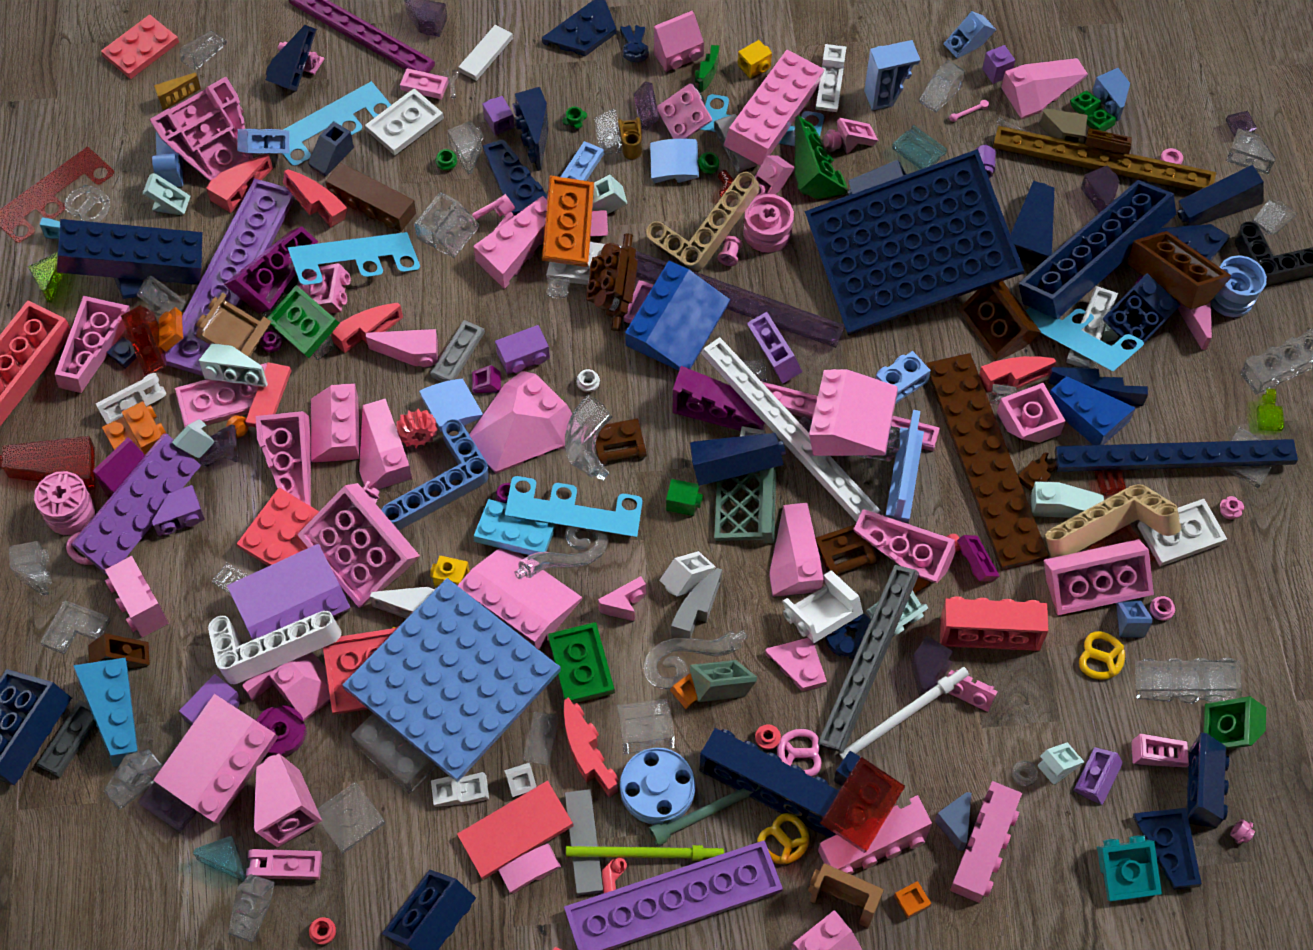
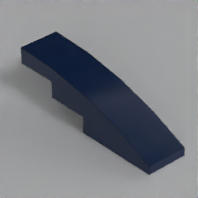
M1052 367L1048 377V383L1054 386L1066 376L1129 405L1144 406L1148 396V386H1124L1123 377H1100L1099 369Z

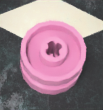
M774 194L756 196L745 210L743 236L746 243L755 250L767 253L779 251L787 246L792 238L794 218L791 204L784 198Z

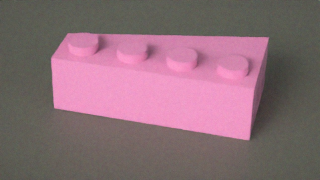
M544 196L474 245L475 261L504 289L509 285L511 278L520 272L521 266L526 260H530L535 254L534 251L544 242L547 199Z
M83 296L55 372L58 388L82 393L107 357V351L116 344L132 321L128 305Z
M994 781L991 782L950 891L978 903L981 902L983 896H989L994 883L990 881L992 872L997 873L1003 859L998 857L1001 848L1006 850L1011 837L1010 834H1007L1010 825L1015 826L1019 811H1016L1022 795L1021 792Z
M917 795L909 799L911 804L902 809L898 805L888 809L889 812L884 814L880 820L872 817L858 826L859 830L857 831L849 828L821 842L818 852L823 863L851 875L854 873V869L872 867L878 862V859L885 856L887 859L899 855L902 849L909 846L911 849L923 845L932 822L919 796Z

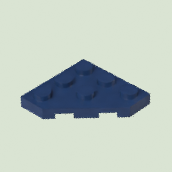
M1212 224L1161 228L1155 233L1168 231L1210 261L1214 259L1230 238V235Z

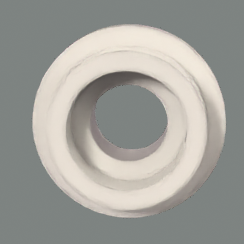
M586 369L577 376L576 383L581 391L592 392L599 387L600 378L593 370Z

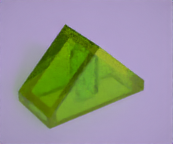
M58 252L28 266L37 286L46 301L50 303L64 274L57 273Z

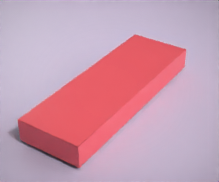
M267 363L264 374L268 385L267 387H258L245 421L247 426L256 428V416L276 414L291 374L289 366Z

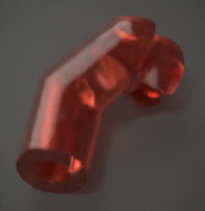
M723 170L718 174V178L724 184L723 189L719 191L721 197L734 181L727 170Z

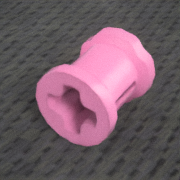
M726 236L722 242V252L718 254V261L726 266H734L738 261L737 253L742 248V241L735 236Z

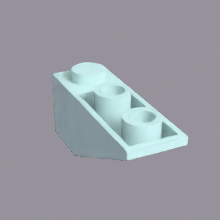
M212 343L198 360L205 379L267 387L268 385L262 366L233 346Z

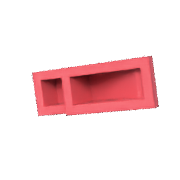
M289 169L284 171L283 184L309 215L318 212L330 228L345 220L347 207L328 189L300 173Z
M392 303L370 308L340 322L331 333L333 343L344 353L361 340L367 343L366 333L386 332L403 318L401 305L399 303Z
M1029 356L1003 359L981 366L979 376L987 393L1006 384L1014 391L1048 376L1051 368L1055 367L1056 360L1048 357Z

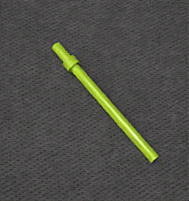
M692 845V848L566 846V857L691 858L692 861H703V859L724 854V848H703V845Z

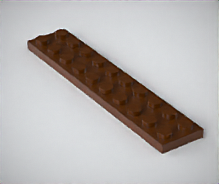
M971 353L927 362L926 366L931 370L929 375L931 385L1000 570L1003 571L1048 559L1049 555Z

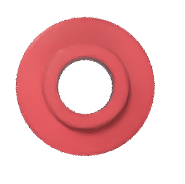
M767 724L758 728L755 740L760 748L772 750L778 746L781 734L775 726ZM770 733L773 738L768 740L763 735Z
M318 918L309 927L311 940L319 945L330 943L336 935L335 924L329 918ZM321 928L328 929L324 936L318 935Z

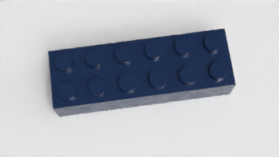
M60 219L57 273L199 285L202 269L203 232Z
M714 728L700 753V772L735 790L744 788L753 792L749 794L750 798L781 814L791 813L796 815L806 827L828 838L843 832L851 818L856 799L852 798L848 791L844 789L837 790L829 786L826 780L807 775L801 767L797 765L790 766L782 762L779 756L760 751L754 743L750 741L743 742L735 738V735L726 729L719 730ZM758 785L762 787L759 790L755 791Z

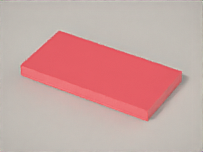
M547 780L457 833L482 880H484L513 860L570 829L574 824Z

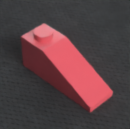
M265 153L221 172L206 187L210 201L232 213L243 201L254 178L263 180L273 169L270 155Z

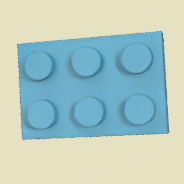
M488 499L474 534V542L544 559L557 524L506 516L507 503Z

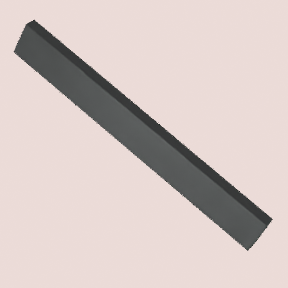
M894 565L818 744L821 747L840 753L844 752L919 576L917 570Z

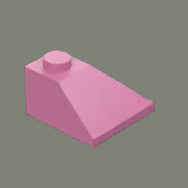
M314 653L280 665L269 674L274 687L290 706L301 714L304 721L330 702L326 667Z

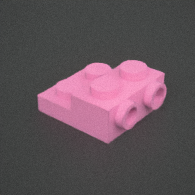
M339 263L319 267L323 278L321 283L303 285L298 279L297 286L329 314L341 312L342 305L347 303L345 289L346 285H350L351 277ZM306 269L302 272V277L305 280L312 281L316 279L317 274L314 270Z

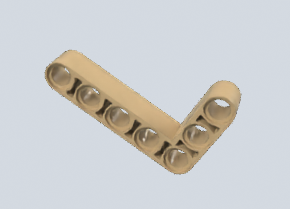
M740 173L690 241H687L661 222H652L647 227V237L657 247L690 270H702L758 194L760 189L759 183L751 173ZM752 181L749 188L743 189V185L746 182ZM738 199V204L735 207H729L733 200ZM725 218L722 225L716 226L717 220ZM663 230L662 236L655 238V234ZM712 236L708 244H703L705 237ZM680 242V247L672 251L673 245ZM698 254L697 260L689 263L690 257Z
M1140 484L1132 485L1048 530L1045 537L1050 557L1054 558L1077 553L1136 520H1140L1164 536L1175 535L1181 530L1178 508L1174 503L1150 488Z

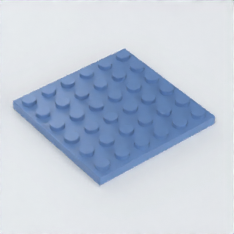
M446 578L343 684V688L458 783L559 674L561 667L450 579Z

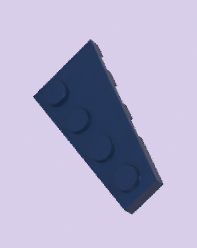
M504 139L483 145V152L502 196L506 194L516 208L512 211L514 216L540 197L544 196L547 199V194L544 192L541 184L534 180L531 172L526 166L524 167L521 164L518 156Z

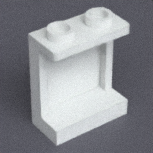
M833 571L823 575L825 587L798 603L793 604L788 598L783 600L785 608L783 614L790 624L794 623L803 637L807 636L813 643L863 614L859 595Z

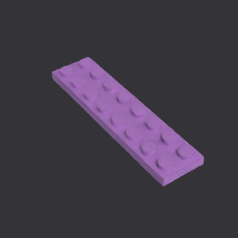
M764 840L565 906L564 910L577 950H611L781 893L783 888Z

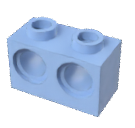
M238 129L237 151L244 153H289L290 131L281 129Z
M912 351L906 356H899L889 367L881 368L876 374V379L886 383H896L892 385L898 387L897 403L926 384L931 370Z

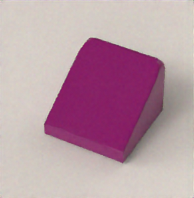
M489 365L472 372L473 393H494L501 390V372L494 366Z

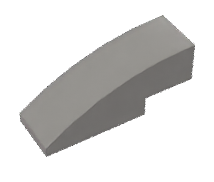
M717 568L707 575L685 598L671 625V636L690 641L697 620L707 622L722 580V569Z

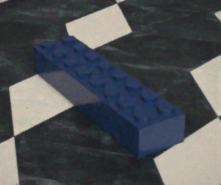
M1137 180L1018 283L1022 303L1058 320L1130 256L1134 240L1154 235L1177 215L1174 193Z

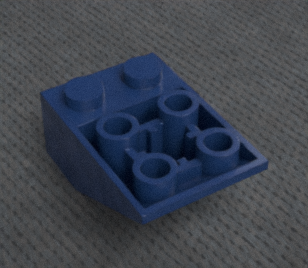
M536 87L515 93V103L512 105L517 116L514 117L517 130L521 129L522 143L524 147L528 146L529 148L527 151L531 163H535L539 171L542 167L549 126L547 102L541 88Z
M1147 273L1102 320L1120 338L1130 334L1145 342L1181 305ZM1124 340L1132 349L1137 345L1135 340Z

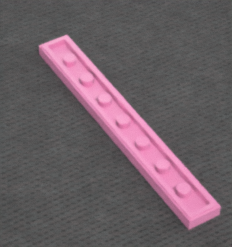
M762 382L792 415L813 419L818 396ZM893 416L888 440L898 442L900 427L909 429L911 420ZM918 423V430L924 431L922 449L934 451L939 427Z

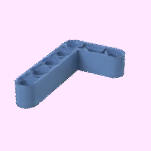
M447 420L442 426L444 442L458 465L383 506L381 511L387 518L392 514L398 515L397 519L390 520L398 531L487 482L489 475L487 462L459 420ZM452 431L459 432L456 436L448 435ZM462 450L471 451V453L467 455L460 454ZM477 468L483 470V472L479 474L472 473V471ZM454 480L462 481L460 485L451 484ZM434 491L441 492L437 497L430 496ZM411 503H419V504H420V505H419L417 508H415V509H412V508H409V507H408Z

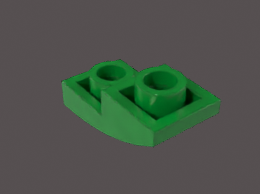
M711 45L710 54L706 53L705 61H701L700 70L695 72V83H699L700 92H703L709 86L715 76L719 62L720 45Z
M1087 90L1070 100V104L1076 113L1087 115L1086 124L1091 129L1106 131L1115 125L1116 118L1102 109L1101 100Z

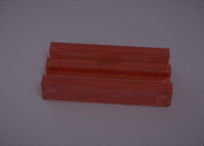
M1105 470L1110 490H1107L1102 471H1094L1101 495H1115L1126 489L1121 470H1113L1118 488H1116L1112 471Z

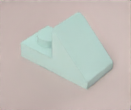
M155 173L149 175L143 191L144 195L155 201L152 208L153 211L176 215L185 214L191 197Z
M198 419L187 425L172 443L191 455L200 458L212 446L214 440L203 431L206 424Z
M1067 742L1047 749L1040 756L1043 760L1038 764V767L1052 784H1056L1081 766L1084 761Z

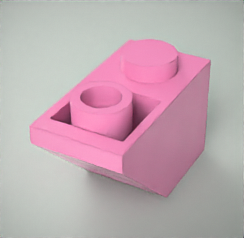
M778 155L766 156L755 175V179L760 186L756 196L763 194L775 195L786 184L795 167Z

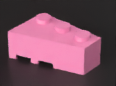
M132 556L105 569L109 577L105 582L111 593L116 591L119 595V598L115 600L122 613L127 610L130 617L126 618V621L132 632L138 630L141 637H144L169 624Z

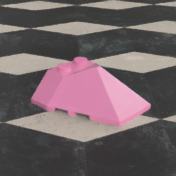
M227 77L211 84L205 90L175 107L167 109L149 119L161 140L209 181L215 179L221 172L253 159L252 153L237 151L238 129H245V122L239 105V97Z
M521 371L503 385L469 435L486 460L488 467L497 474L521 465L530 458L536 456L539 458L545 456L544 453L554 449L566 448L583 434V430L567 404L537 374Z

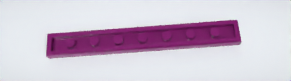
M289 0V3L405 70L408 68L429 73L435 66V61L329 0Z

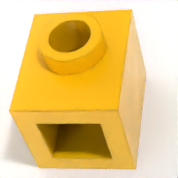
M757 40L738 51V66L751 79L760 73L766 72L771 67L772 52L768 46Z
M439 555L437 564L433 563L430 571L434 587L437 588L446 578L458 585L470 572L468 562Z

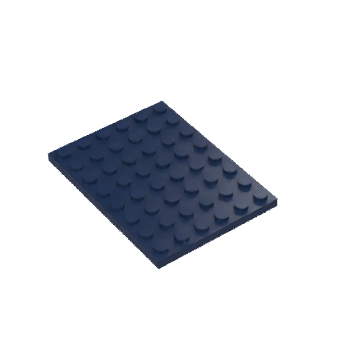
M978 149L805 211L848 335L1024 274L1022 263Z

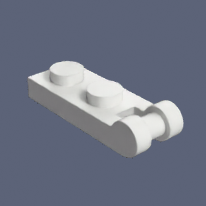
M151 373L137 383L96 403V406L105 422L109 424L123 417L122 411L142 401L148 406L166 396V391L164 387L159 385L157 374ZM150 387L152 391L146 395L143 390Z

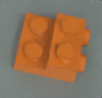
M143 401L122 411L123 417L102 427L114 450L124 440L129 438L144 455L148 453L163 434H166L162 424L156 425L153 420L157 416L152 406L146 407Z

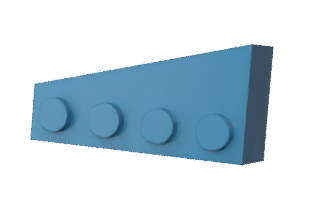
M126 658L73 665L76 678L113 767L140 763Z

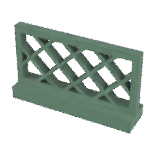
M776 467L750 473L741 482L736 477H732L731 479L737 485L730 492L723 488V484L728 479L717 481L715 541L764 540V543H774ZM754 477L760 482V485L752 492L745 485ZM742 488L749 495L739 503L733 495ZM754 499L759 503V507L750 513L744 506ZM731 500L736 507L727 514L722 510V505ZM742 510L748 517L738 524L732 517ZM753 520L758 525V532L748 533L743 528ZM727 521L736 527L730 533H721V527Z

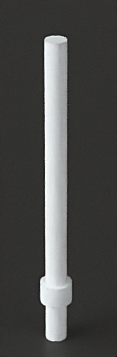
M962 667L951 676L943 677L937 681L938 685L849 745L843 753L839 752L842 760L849 751L855 754L941 694H947L952 691L954 685L969 676L966 668Z

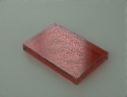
M860 757L820 824L865 853L897 802L905 785L863 757Z

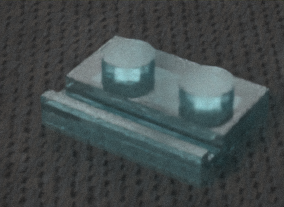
M915 125L911 126L909 131L901 135L892 146L893 150L919 169L936 164L947 152L944 146Z

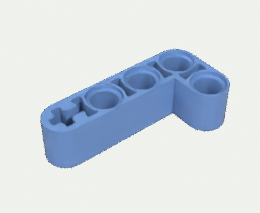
M156 132V155L152 156L154 173L176 187H183L182 157L161 140Z

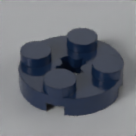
M863 613L825 636L830 650L840 657L843 655L849 657V659H854L871 619ZM846 630H854L856 632L855 638L845 637Z

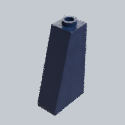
M1250 165L1179 200L1178 217L1182 223L1186 222L1188 226L1201 225L1264 203V181L1255 167Z
M1033 180L1010 235L1020 260L1039 266L1052 255L1055 188Z
M776 433L690 442L693 468L699 486L784 465L782 456L786 455L783 440L778 441Z

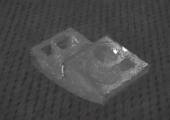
M534 711L523 761L549 765L560 718L558 715Z

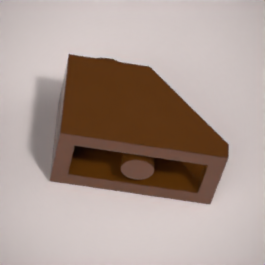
M104 633L88 645L89 663L126 658L128 669L150 665L149 642Z

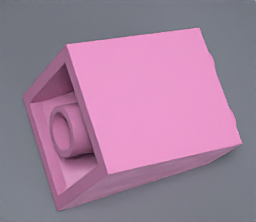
M281 754L268 757L264 763L256 767L254 829L257 834L278 848L322 821L300 770Z

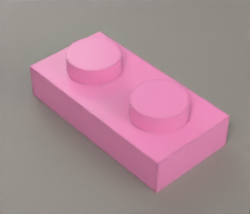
M407 68L400 83V88L406 92L416 89L421 95L442 99L448 86V77Z

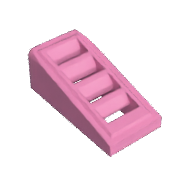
M1139 734L1132 740L1133 764L1188 767L1187 742ZM1153 747H1156V755L1153 754ZM1164 748H1166L1167 756H1164ZM1174 748H1177V758H1174Z

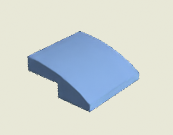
M668 139L650 143L651 179L654 183L674 178L680 183L699 178L698 144L696 139Z
M463 379L445 381L419 391L428 411L435 418L440 432L447 420L457 419L465 426L480 419L483 415Z

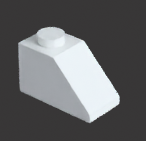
M698 551L674 558L659 581L665 585L669 593L680 596L689 593L716 567Z

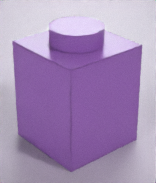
M1003 45L986 52L982 69L992 84L1003 80L1005 71L1014 68L1015 59L1007 47Z
M503 96L482 103L484 118L495 136L515 128L513 113Z

